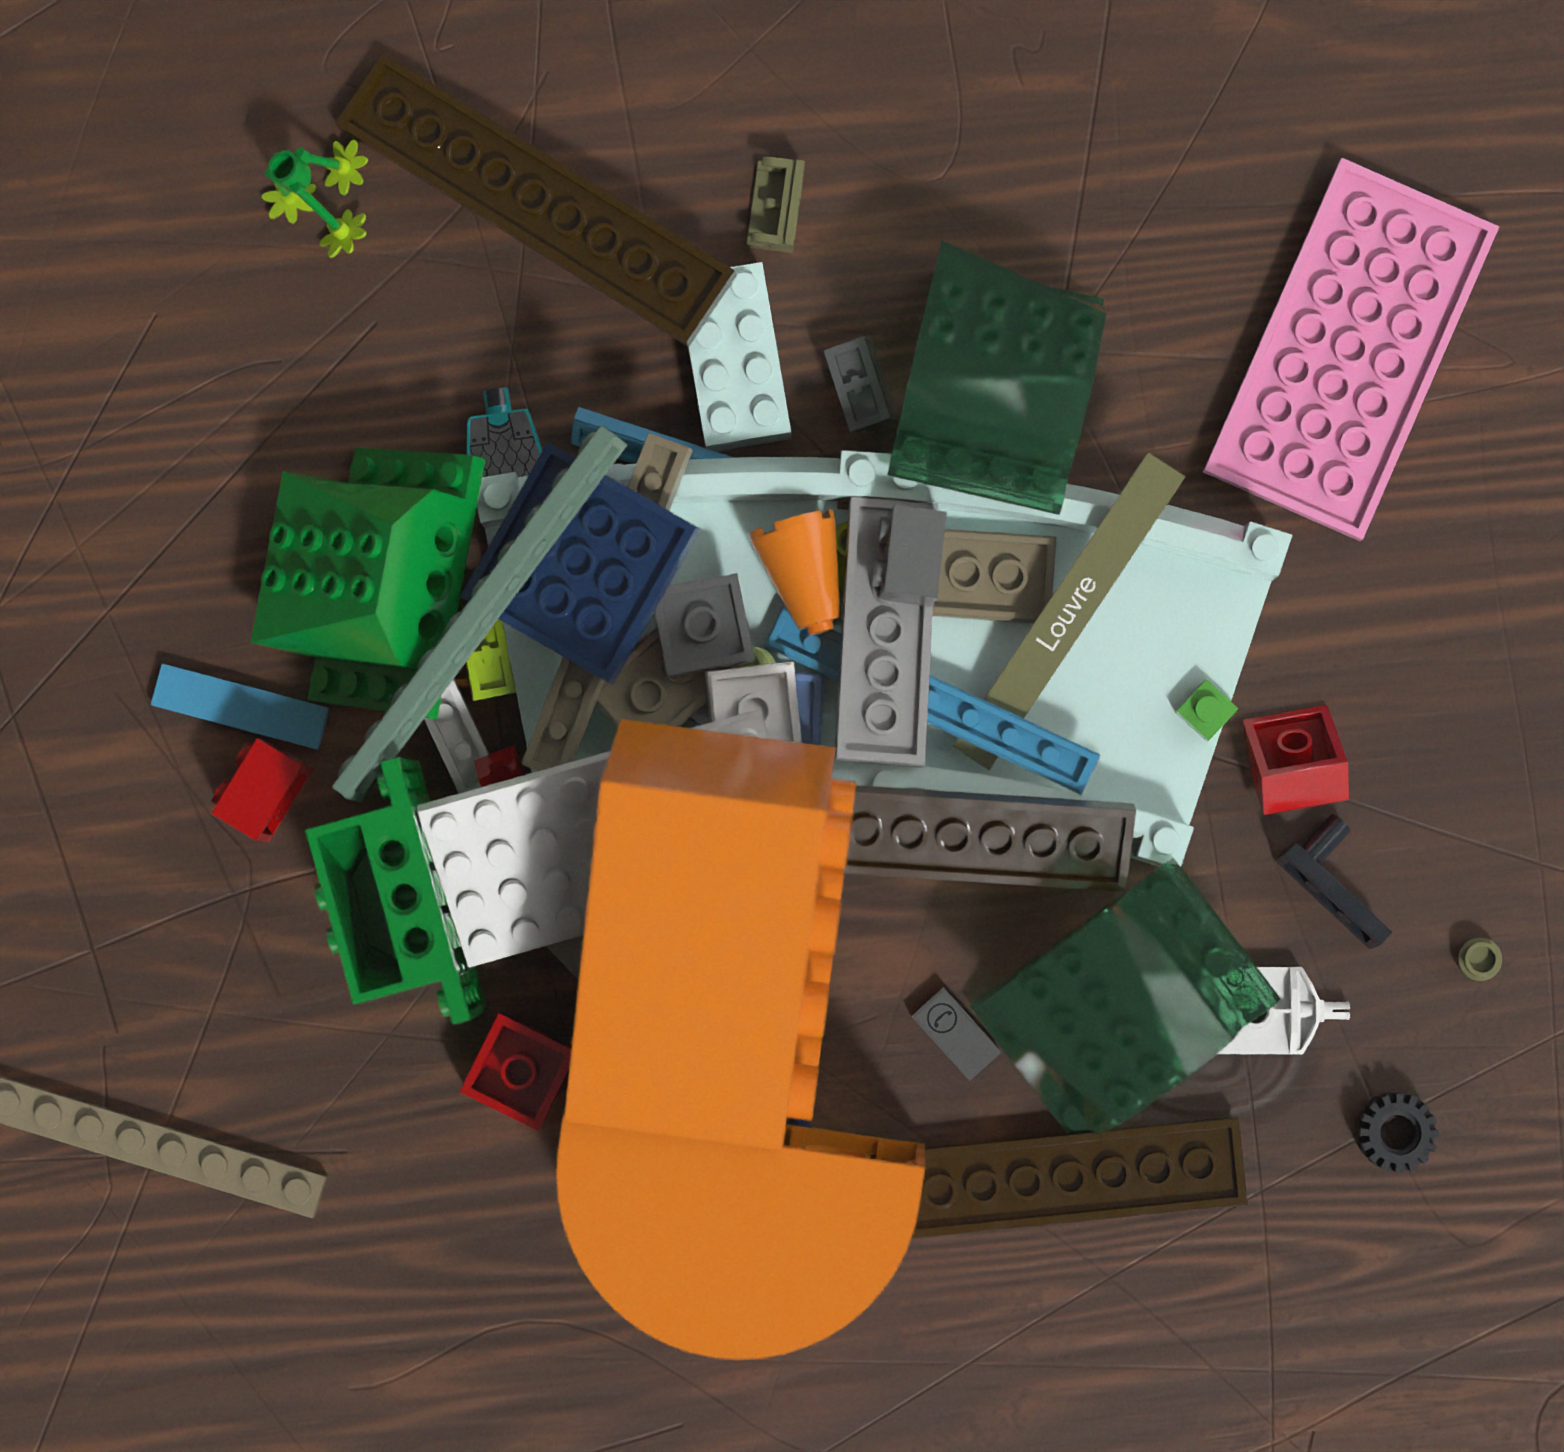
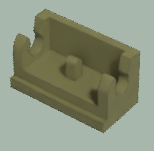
M762 157V161H758L746 247L793 253L805 171L804 160Z

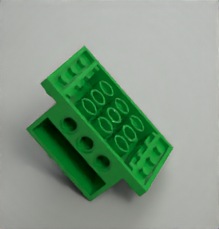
M355 447L348 483L283 471L273 525L269 536L270 541L264 572L261 577V588L250 643L314 657L315 662L307 700L388 713L392 707L391 701L395 693L403 685L409 684L419 671L418 664L428 650L436 648L446 635L445 627L450 619L457 614L486 459L473 455ZM441 696L425 718L437 720Z
M405 758L381 762L383 772L377 774V781L383 799L391 800L392 806L305 830L320 882L314 885L316 900L321 911L327 909L332 927L326 928L329 947L333 954H340L353 1005L441 981L443 988L437 991V998L442 1015L444 1017L450 1015L453 1024L467 1021L488 1009L476 966L468 967L417 812V805L430 802L419 760Z

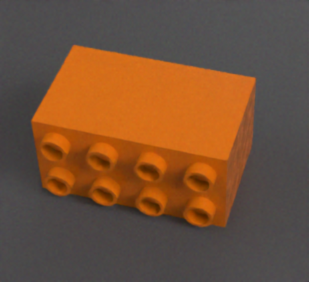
M621 719L600 787L565 1122L782 1151L787 1117L812 1120L856 781L832 778L836 747Z

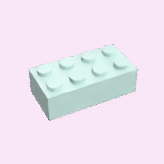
M762 262L730 267L735 270L736 278L689 346L706 449L715 452L791 439V427Z

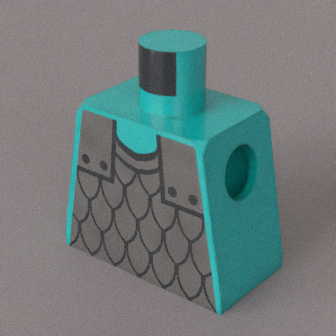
M495 388L483 391L486 415L468 418L467 455L486 459L482 478L516 472L518 477L529 476L543 451L529 410H511L508 388Z

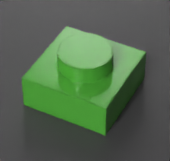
M1206 679L1175 713L1204 740L1209 741L1239 708Z

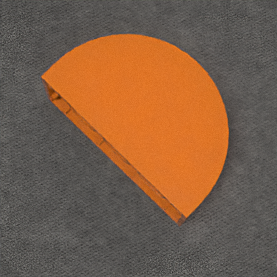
M564 1114L557 1163L558 1201L562 1222L580 1267L606 1302L628 1322L657 1340L690 1353L723 1359H760L787 1354L829 1337L854 1320L883 1291L896 1272L908 1248L915 1228L925 1169V1144L786 1124L783 1148L780 1151L565 1122ZM870 1155H876V1159H870Z

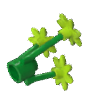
M352 140L346 150L340 142L335 141L333 143L335 157L333 158L311 154L302 147L297 148L295 153L289 150H282L270 159L268 168L264 172L265 176L273 181L277 191H269L262 195L264 201L275 203L269 212V217L275 219L285 212L288 221L294 224L297 220V208L306 212L314 210L327 223V228L331 232V234L325 236L319 242V245L329 247L327 253L329 258L335 257L341 249L348 254L352 253L354 249L352 239H362L367 234L364 229L360 228L366 220V215L361 213L353 218L352 212L347 209L341 219H335L311 195L315 192L316 186L315 184H310L311 171L308 163L330 169L331 173L325 180V186L331 187L338 183L340 194L345 196L349 191L350 181L356 185L363 184V178L356 169L364 167L368 162L367 157L356 156L358 152V142L356 140Z

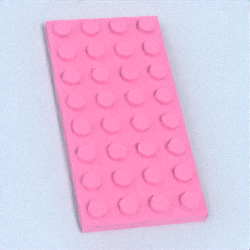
M1341 158L1203 473L1353 539L1362 541L1499 226Z

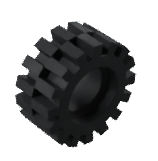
M1400 1092L1383 1093L1382 1096H1375L1369 1100L1371 1103L1368 1106H1363L1360 1111L1362 1113L1360 1120L1356 1119L1355 1127H1358V1134H1355L1356 1142H1359L1362 1154L1374 1165L1393 1172L1412 1171L1417 1169V1165L1420 1163L1425 1164L1430 1159L1427 1157L1431 1151L1435 1152L1437 1147L1434 1144L1435 1137L1439 1138V1130L1435 1128L1437 1120L1435 1115L1430 1113V1108L1425 1103L1419 1101L1418 1098ZM1393 1115L1406 1117L1413 1128L1411 1141L1400 1149H1392L1386 1146L1380 1134L1383 1122Z

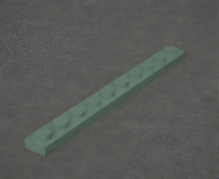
M602 425L597 432L590 433L583 440L579 447V456L570 468H565L557 475L552 484L553 491L545 502L531 510L526 518L524 530L516 540L506 544L499 554L498 565L489 576L483 577L474 587L471 594L472 600L463 612L455 614L445 627L446 635L436 648L428 650L418 664L419 671L411 682L403 685L395 693L391 701V709L382 720L376 721L368 729L364 738L365 744L356 756H351L342 764L338 771L339 778L333 785L334 789L348 799L360 803L364 800L376 784L377 774L383 772L381 762L396 757L626 448L627 444Z

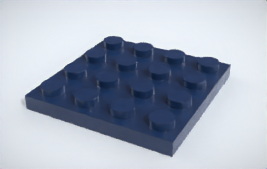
M547 442L460 596L468 602L472 600L471 594L476 584L483 577L489 576L499 563L498 557L502 549L510 541L518 538L526 527L525 521L528 514L535 506L545 502L553 491L552 484L562 470L571 467L576 460L575 457ZM605 475L498 619L602 680L614 684L701 529Z

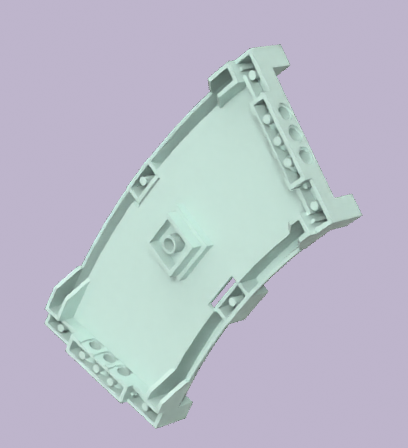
M841 451V458L741 457L692 459L688 461L670 512L699 527L701 530L669 586L737 573L752 647L766 649L773 656L775 663L794 662L795 672L819 673L764 646L782 606L785 607L750 542L749 532L762 527L763 533L774 530V522L820 510L824 514L829 509H832L834 512L835 524L837 526L840 523L848 522V510L837 509L838 501L849 502L851 496L937 503L938 511L947 512L945 529L1056 536L1054 595L1119 495L1087 487L1019 475L929 465V456ZM613 464L605 475L628 487L636 464ZM516 472L482 478L477 508L480 523L485 528L488 547L528 476L518 477ZM1166 505L1024 718L1101 755L1082 795L1000 757L997 758L991 769L987 770L953 747L958 737L928 723L924 766L834 760L832 778L856 781V785L1134 803L1136 817L1130 858L1167 870L1180 869L1194 827L1189 825L1222 727L1209 741H1206L1175 711L1206 679L1230 701L1232 700L1271 581L1279 576L1292 535L1253 522L1242 526L1223 519ZM847 537L842 539V546L845 550ZM839 591L840 618L832 622L834 625L833 630L841 633L843 595ZM654 613L642 632L646 637L657 628ZM932 617L929 675L984 700L1034 624ZM503 622L528 748L563 656ZM824 675L821 746L835 747L839 682ZM596 704L574 761L609 752L612 749L618 728ZM688 719L681 727L694 728L699 725ZM531 768L532 773L538 772L537 770Z

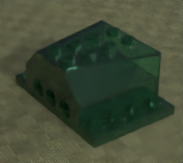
M942 240L887 475L1060 515L1070 468L1079 442L1093 385L1107 315L1106 306H1103L1104 299L1041 285Z
M1172 857L984 993L970 1007L1067 1134L1095 1132L1098 1135L1121 1125L1186 1080L1231 1043L1243 1027L1278 1004L1281 998L1177 861Z

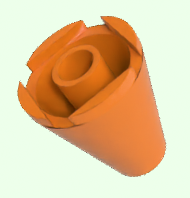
M829 509L824 514H822L821 510L774 522V530L763 533L762 527L749 532L750 542L797 629L807 628L809 636L834 629L832 621L840 618L836 524L833 510Z

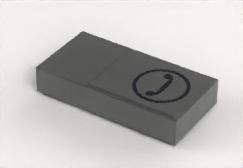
M944 987L911 1016L969 1081L1001 1053L999 1048Z

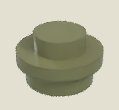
M1473 938L1465 942L1460 948L1458 965L1466 977L1476 981H1485L1491 979L1499 972L1502 965V954L1499 947L1493 941L1487 938Z

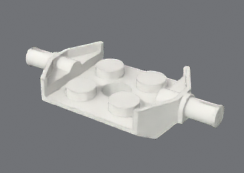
M1204 967L1187 999L1183 1001H1157L1158 1009H1174V1011H1157V1018L1183 1019L1188 1021L1201 1048L1206 1054H1303L1320 1022H1324V1019L1349 1020L1350 1012H1333L1334 1009H1350L1349 1001L1324 1002V1000H1320L1303 967ZM1253 998L1261 999L1267 1007V1015L1259 1023L1249 1022L1243 1013L1245 1004Z

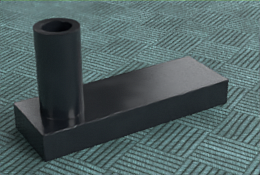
M1331 814L1302 847L1296 842L1287 847L1275 862L1368 949H1372L1382 945L1392 934V931L1321 866L1325 859L1351 832L1349 826L1341 818Z

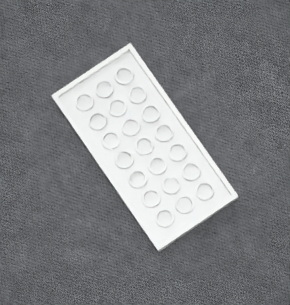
M761 709L693 728L769 739ZM611 751L417 805V812L468 967L585 935L600 787Z

